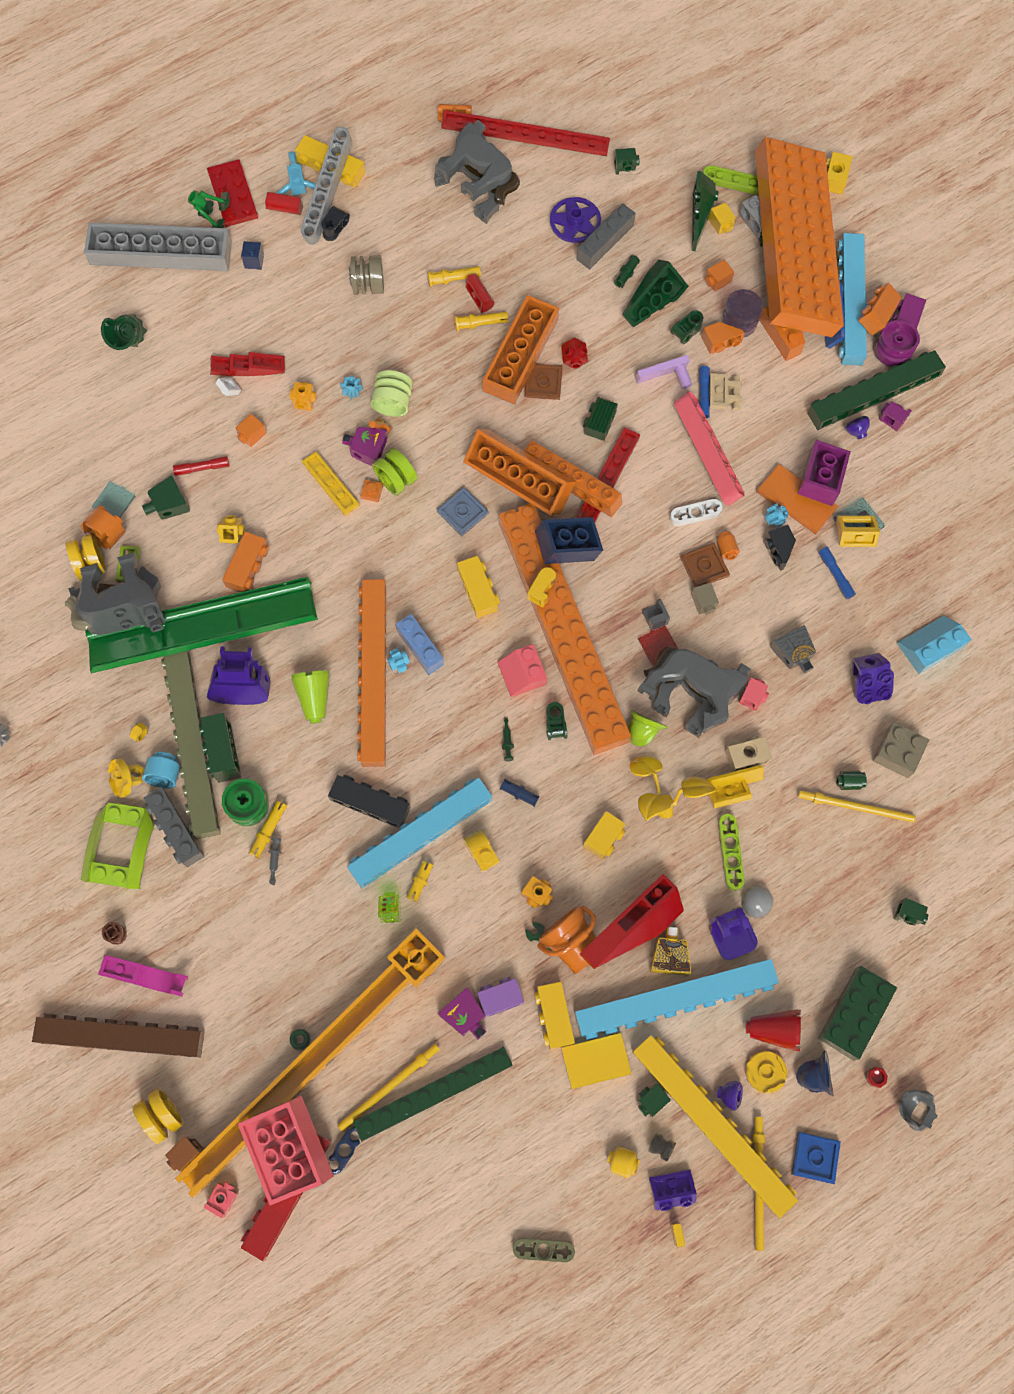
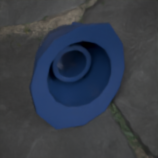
M824 1050L820 1058L805 1062L798 1068L796 1079L797 1083L809 1089L810 1092H826L834 1096L827 1051Z

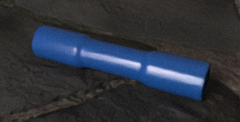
M701 366L699 368V404L706 418H709L710 368L708 366Z
M828 547L821 549L818 553L834 576L845 599L847 600L855 596L854 589L843 575Z

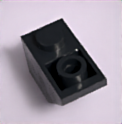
M788 524L769 531L764 540L766 548L773 555V563L779 567L780 571L784 570L796 542Z

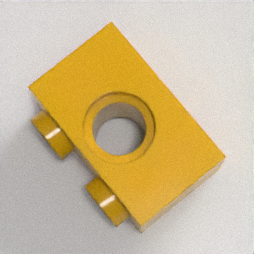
M833 152L831 158H827L829 192L843 194L853 156Z

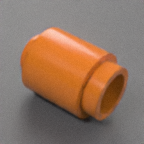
M729 531L719 534L717 536V545L722 558L727 560L737 558L740 550L735 536Z

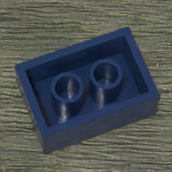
M593 517L545 519L535 530L545 564L594 561L603 551Z

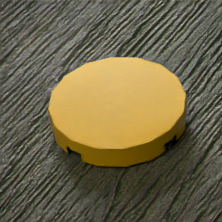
M762 1051L750 1057L746 1064L745 1074L752 1088L761 1093H772L784 1086L788 1071L785 1062L779 1055L770 1051Z

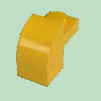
M481 829L463 839L470 855L475 859L482 873L500 863L489 840Z

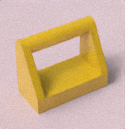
M837 516L838 543L840 547H877L880 530L875 516ZM844 523H870V527H845Z

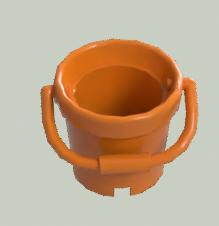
M584 905L573 908L539 937L540 943H538L537 948L549 956H558L574 974L580 972L589 964L579 954L596 938L592 931L596 923L595 914ZM584 912H586L591 918V922L589 925L584 919Z

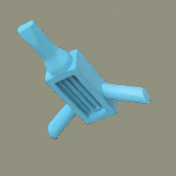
M288 152L290 165L287 166L290 182L278 190L277 194L284 195L291 189L292 195L306 193L305 187L314 189L316 183L303 179L301 164L297 163L295 152Z

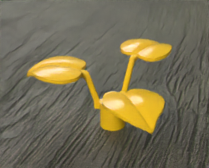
M641 756L631 760L629 764L630 771L636 776L646 777L651 774L654 776L657 795L645 793L638 799L640 813L646 821L656 815L664 819L671 818L673 816V806H677L681 793L688 798H698L716 792V787L709 781L700 777H689L681 782L682 788L678 790L673 800L670 795L661 796L656 773L663 768L660 760L651 756Z

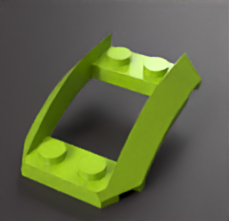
M108 802L97 814L85 851L81 874L82 881L125 887L126 889H140L141 873H143L147 848L155 827L150 818L151 815L145 807ZM105 822L139 827L129 867L95 862L97 847Z

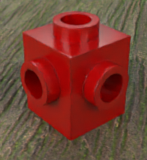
M574 337L561 345L563 364L577 369L588 362V350L585 342Z

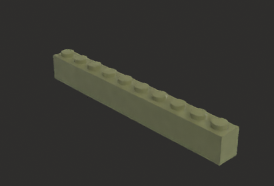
M189 651L167 655L161 659L163 669L167 673V676H164L166 687H169L170 694H167L168 703L172 705L173 712H170V717L176 727V730H173V735L179 745L176 753L178 760H181L182 763L179 772L185 782L182 790L184 797H187L188 800L185 808L187 815L191 818V823L188 824L189 831L197 840L221 835L211 774L208 773L206 768L208 757L207 754H204L202 743H205L204 736H201L199 725L202 722Z

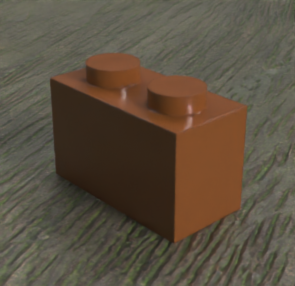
M184 1136L165 1154L169 1159L167 1164L174 1171H183L204 1148L194 1136Z

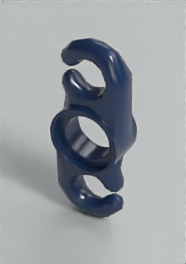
M355 1126L346 1130L336 1145L333 1154L329 1156L330 1161L336 1160L339 1164L337 1169L331 1168L333 1175L341 1173L354 1154L355 1148L360 1144V1140H352L350 1137L352 1132H357ZM342 1144L349 1145L351 1149L350 1154L346 1157L341 1156L338 1152L339 1146Z

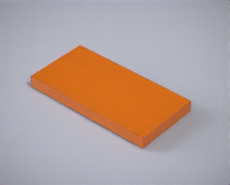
M779 464L759 487L757 493L772 504L778 503L779 506H785L790 517L816 535L836 511L838 505L834 503L833 506L799 495L798 490L801 479Z

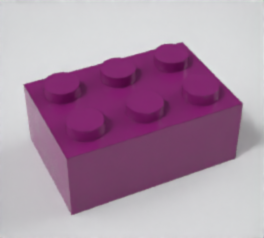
M816 439L807 458L798 494L833 506L841 491L851 451Z

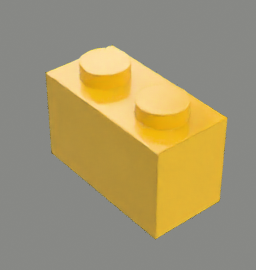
M606 811L584 842L583 847L602 860L605 856L610 857L615 849L613 844L616 840L620 841L626 833L623 830L626 824Z

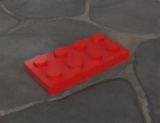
M240 159L208 167L207 171L215 196L220 198L222 192L229 193V206L225 211H220L222 218L225 220V227L258 219Z

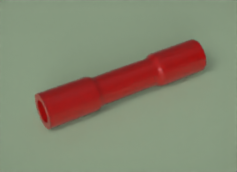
M228 456L201 462L173 465V472L175 476H180L197 471L230 467Z

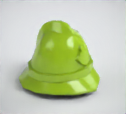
M631 709L632 718L628 729L631 734L630 741L633 745L645 746L654 739L660 730L668 728V726Z

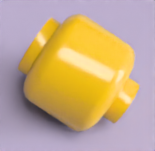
M619 1146L615 1152L611 1150L607 1163L610 1164V1171L612 1173L629 1178L631 1175L635 1176L640 1159L637 1158L635 1151Z

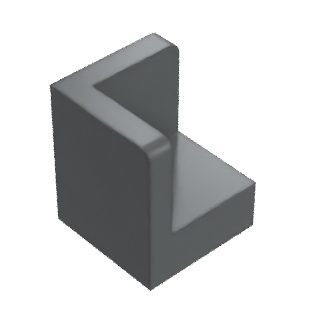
M661 599L657 600L656 605L642 611L651 631L669 623L670 616Z

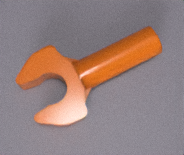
M380 417L376 421L371 420L369 422V427L387 430V434L393 428L385 424L386 421Z

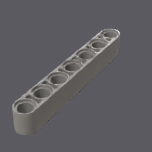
M338 127L333 133L301 227V234L310 245L316 244L320 239L323 230L321 222L330 210L352 145V139L345 127Z

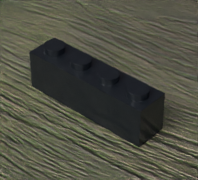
M337 775L328 794L330 801L397 828L404 825L411 809L408 800L399 796L397 798L391 797L389 792L379 789V791L371 789L372 786L365 782H361V784L354 782V779L350 776L343 775L342 777Z

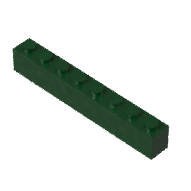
M935 350L929 353L924 352L916 359H908L900 366L895 365L884 373L879 372L868 380L863 379L852 387L847 386L838 393L833 392L825 399L813 401L807 414L818 431L940 377L946 366Z

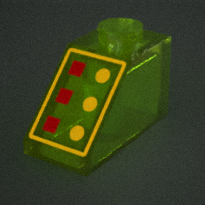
M395 892L383 893V896H379L378 918L381 923L401 922L400 896L395 895Z

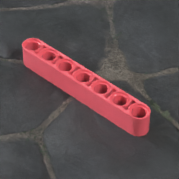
M688 391L674 401V405L721 499L727 506H730L745 495L697 398L692 392Z

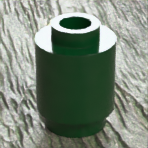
M860 770L840 771L839 775L836 776V785L841 790H861L867 784L866 774Z

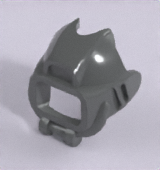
M906 1091L898 1104L902 1118L915 1131H922L926 1127L931 1129V1124L938 1117L935 1114L934 1096L928 1091ZM919 1102H922L929 1108L921 1124L911 1118Z

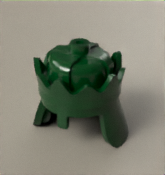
M125 314L116 319L105 318L101 324V335L104 342L115 350L138 347V344L144 341L143 335L147 332V329L143 327V321L137 318L136 314Z

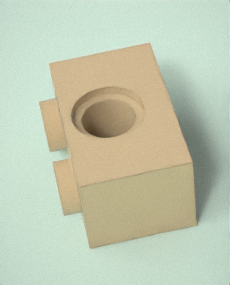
M754 736L747 739V742H732L725 751L731 771L768 764L772 760L765 737L759 738V736ZM744 750H750L752 756H746Z

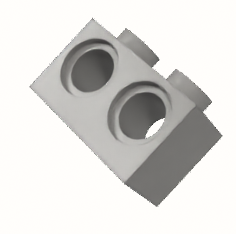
M754 195L742 202L739 216L759 239V236H762L760 203L758 196Z

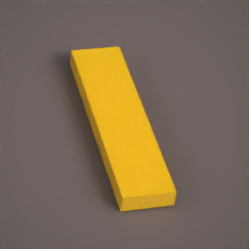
M317 451L302 460L304 467L344 516L360 506L358 501Z

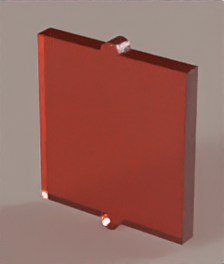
M666 626L655 631L650 630V633L638 638L652 666H654L660 651L665 647L671 646L678 649Z

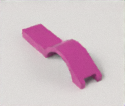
M104 955L98 975L181 997L183 996L182 989L185 980H188V976L159 970Z

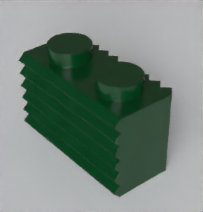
M597 397L596 402L591 403L589 409L590 417H586L584 420V434L605 441L617 412L618 404Z

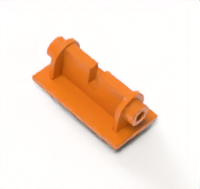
M438 104V121H442L444 110L472 114V105Z

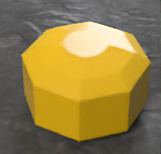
M141 722L134 725L129 737L135 742H140L147 735V726Z

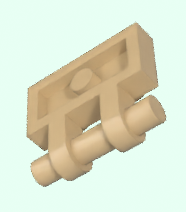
M710 373V409H727L728 403H731L734 411L740 410V404L742 403L740 376H733V381H729L728 374ZM728 389L733 390V395H728Z

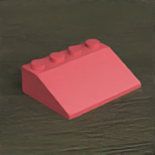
M298 1096L238 1123L269 1205L320 1186L334 1177L302 1096Z

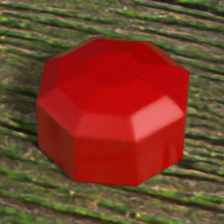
M873 1067L867 1071L866 1080L870 1086L881 1088L887 1084L888 1075L883 1068Z

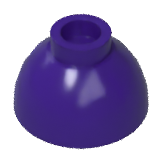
M861 416L848 422L845 425L846 431L852 436H856L857 439L866 437L870 426L869 417Z
M730 1081L724 1086H719L717 1098L721 1099L724 1105L731 1110L736 1111L740 1107L743 1096L741 1082Z

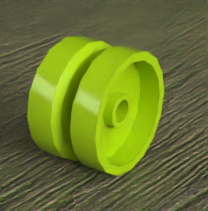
M391 448L385 453V459L379 458L372 463V468L378 479L395 496H398L405 490V485L411 486L417 481L418 477L414 468L405 456L395 448Z

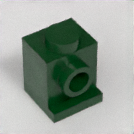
M635 148L615 149L614 166L616 175L620 171H633L636 169V166L640 165L639 155H636Z
M904 898L899 902L894 920L904 919L905 923L913 926L916 924L925 925L929 916L927 914L928 907Z

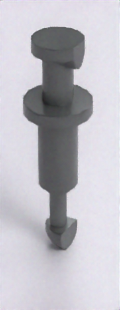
M271 838L273 840L272 850H268V853H271L269 867L271 871L269 882L271 885L276 883L274 876L278 868L279 854H282V851H278L281 838Z

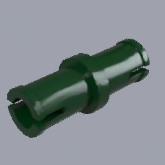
M631 255L627 263L621 267L619 275L614 280V284L617 287L623 288L627 280L633 276L634 269L640 263V259L636 255Z

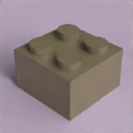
M893 722L888 727L873 762L909 778L915 773L930 739Z

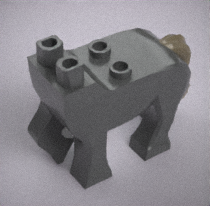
M134 553L117 557L122 568L124 583L111 586L97 594L96 586L102 577V571L98 564H93L80 568L82 575L80 588H68L70 597L65 601V606L71 610V622L76 630H88L91 634L105 635L144 625L147 628L150 627L152 632L163 630L162 624L166 623L156 598L161 589L160 582L144 566H141L138 571L139 561Z

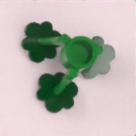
M195 190L192 191L188 197V203L199 211L198 216L207 219L212 224L211 228L224 227L222 225L225 222L224 219H219L215 222L209 216L213 212V202L211 200L207 201L205 198L218 201L219 210L225 211L230 203L229 193L222 192L221 197L218 198L202 190L200 193Z

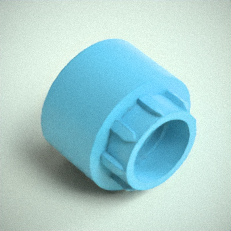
M155 752L146 761L142 780L155 787L174 788L180 768L177 758L170 753Z

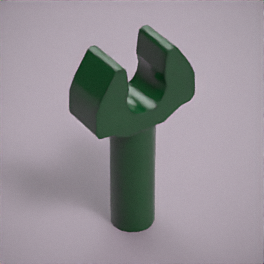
M533 922L532 925L538 930V933L533 935L529 930H525L526 937L530 942L539 941V937L543 934L544 926L541 923Z

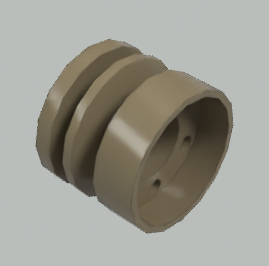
M381 255L369 256L368 264H365L363 256H360V265H357L355 256L351 257L349 279L354 295L359 294V287L362 289V294L365 295L367 286H370L372 294H384Z

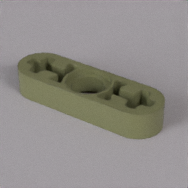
M519 1238L513 1244L514 1255L524 1260L569 1262L575 1255V1249L568 1241ZM521 1242H524L526 1247H532L531 1242L536 1243L534 1246L535 1256H530L531 1251H525L524 1255H520V1251L516 1250V1246H520ZM540 1244H547L550 1247V1252L545 1257L540 1256L537 1252ZM552 1244H557L556 1249H563V1246L567 1245L568 1250H571V1254H567V1258H563L561 1253H556V1258H552Z

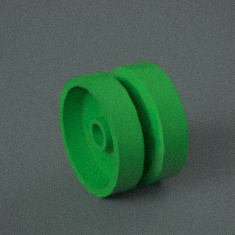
M238 779L231 782L225 788L222 794V807L235 824L243 827L253 826L260 823L266 817L269 810V800L262 787L256 781Z

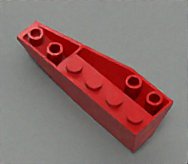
M662 874L579 955L593 969H596L658 937L684 912L678 888Z

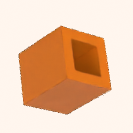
M724 259L707 269L705 281L709 287L717 291L732 282L734 271Z
M252 414L235 427L239 441L243 444H248L250 447L266 434L264 425Z

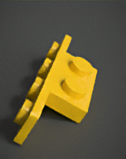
M752 766L747 769L732 771L705 779L716 787V792L708 795L713 807L718 808L752 799V794L747 784L763 780V766Z

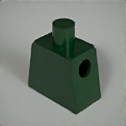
M172 475L148 490L147 493L151 501L141 505L146 516L157 511L162 520L190 512Z

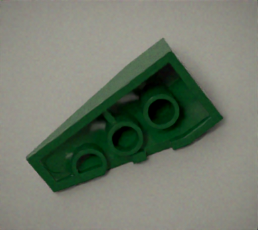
M697 171L693 189L692 251H696L709 219L711 208H713L714 202L718 201L716 183L702 171Z
M658 259L645 275L622 315L632 327H635L651 317V314L665 308L664 306L670 302L678 300L689 286L669 261Z

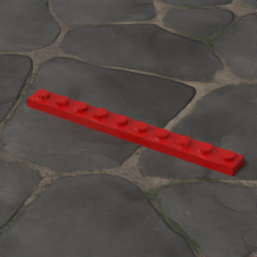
M444 110L441 124L442 129L461 132L469 122L474 124L479 120L485 125V131L482 133L484 136L607 157L609 137Z

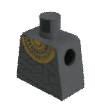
M805 625L774 640L770 648L789 669L799 665L804 674L814 669L810 659L816 654V650Z

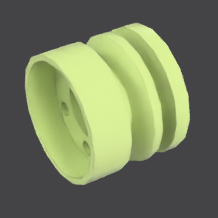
M392 370L378 372L375 377L374 391L372 392L370 402L371 407L376 412L386 416L398 417L405 415L408 412L409 396L413 386L410 377L404 373Z

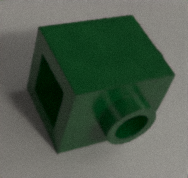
M655 1084L650 1089L645 1087L638 1094L640 1098L637 1102L640 1105L637 1108L645 1117L647 1115L653 1117L671 1099L658 1084Z

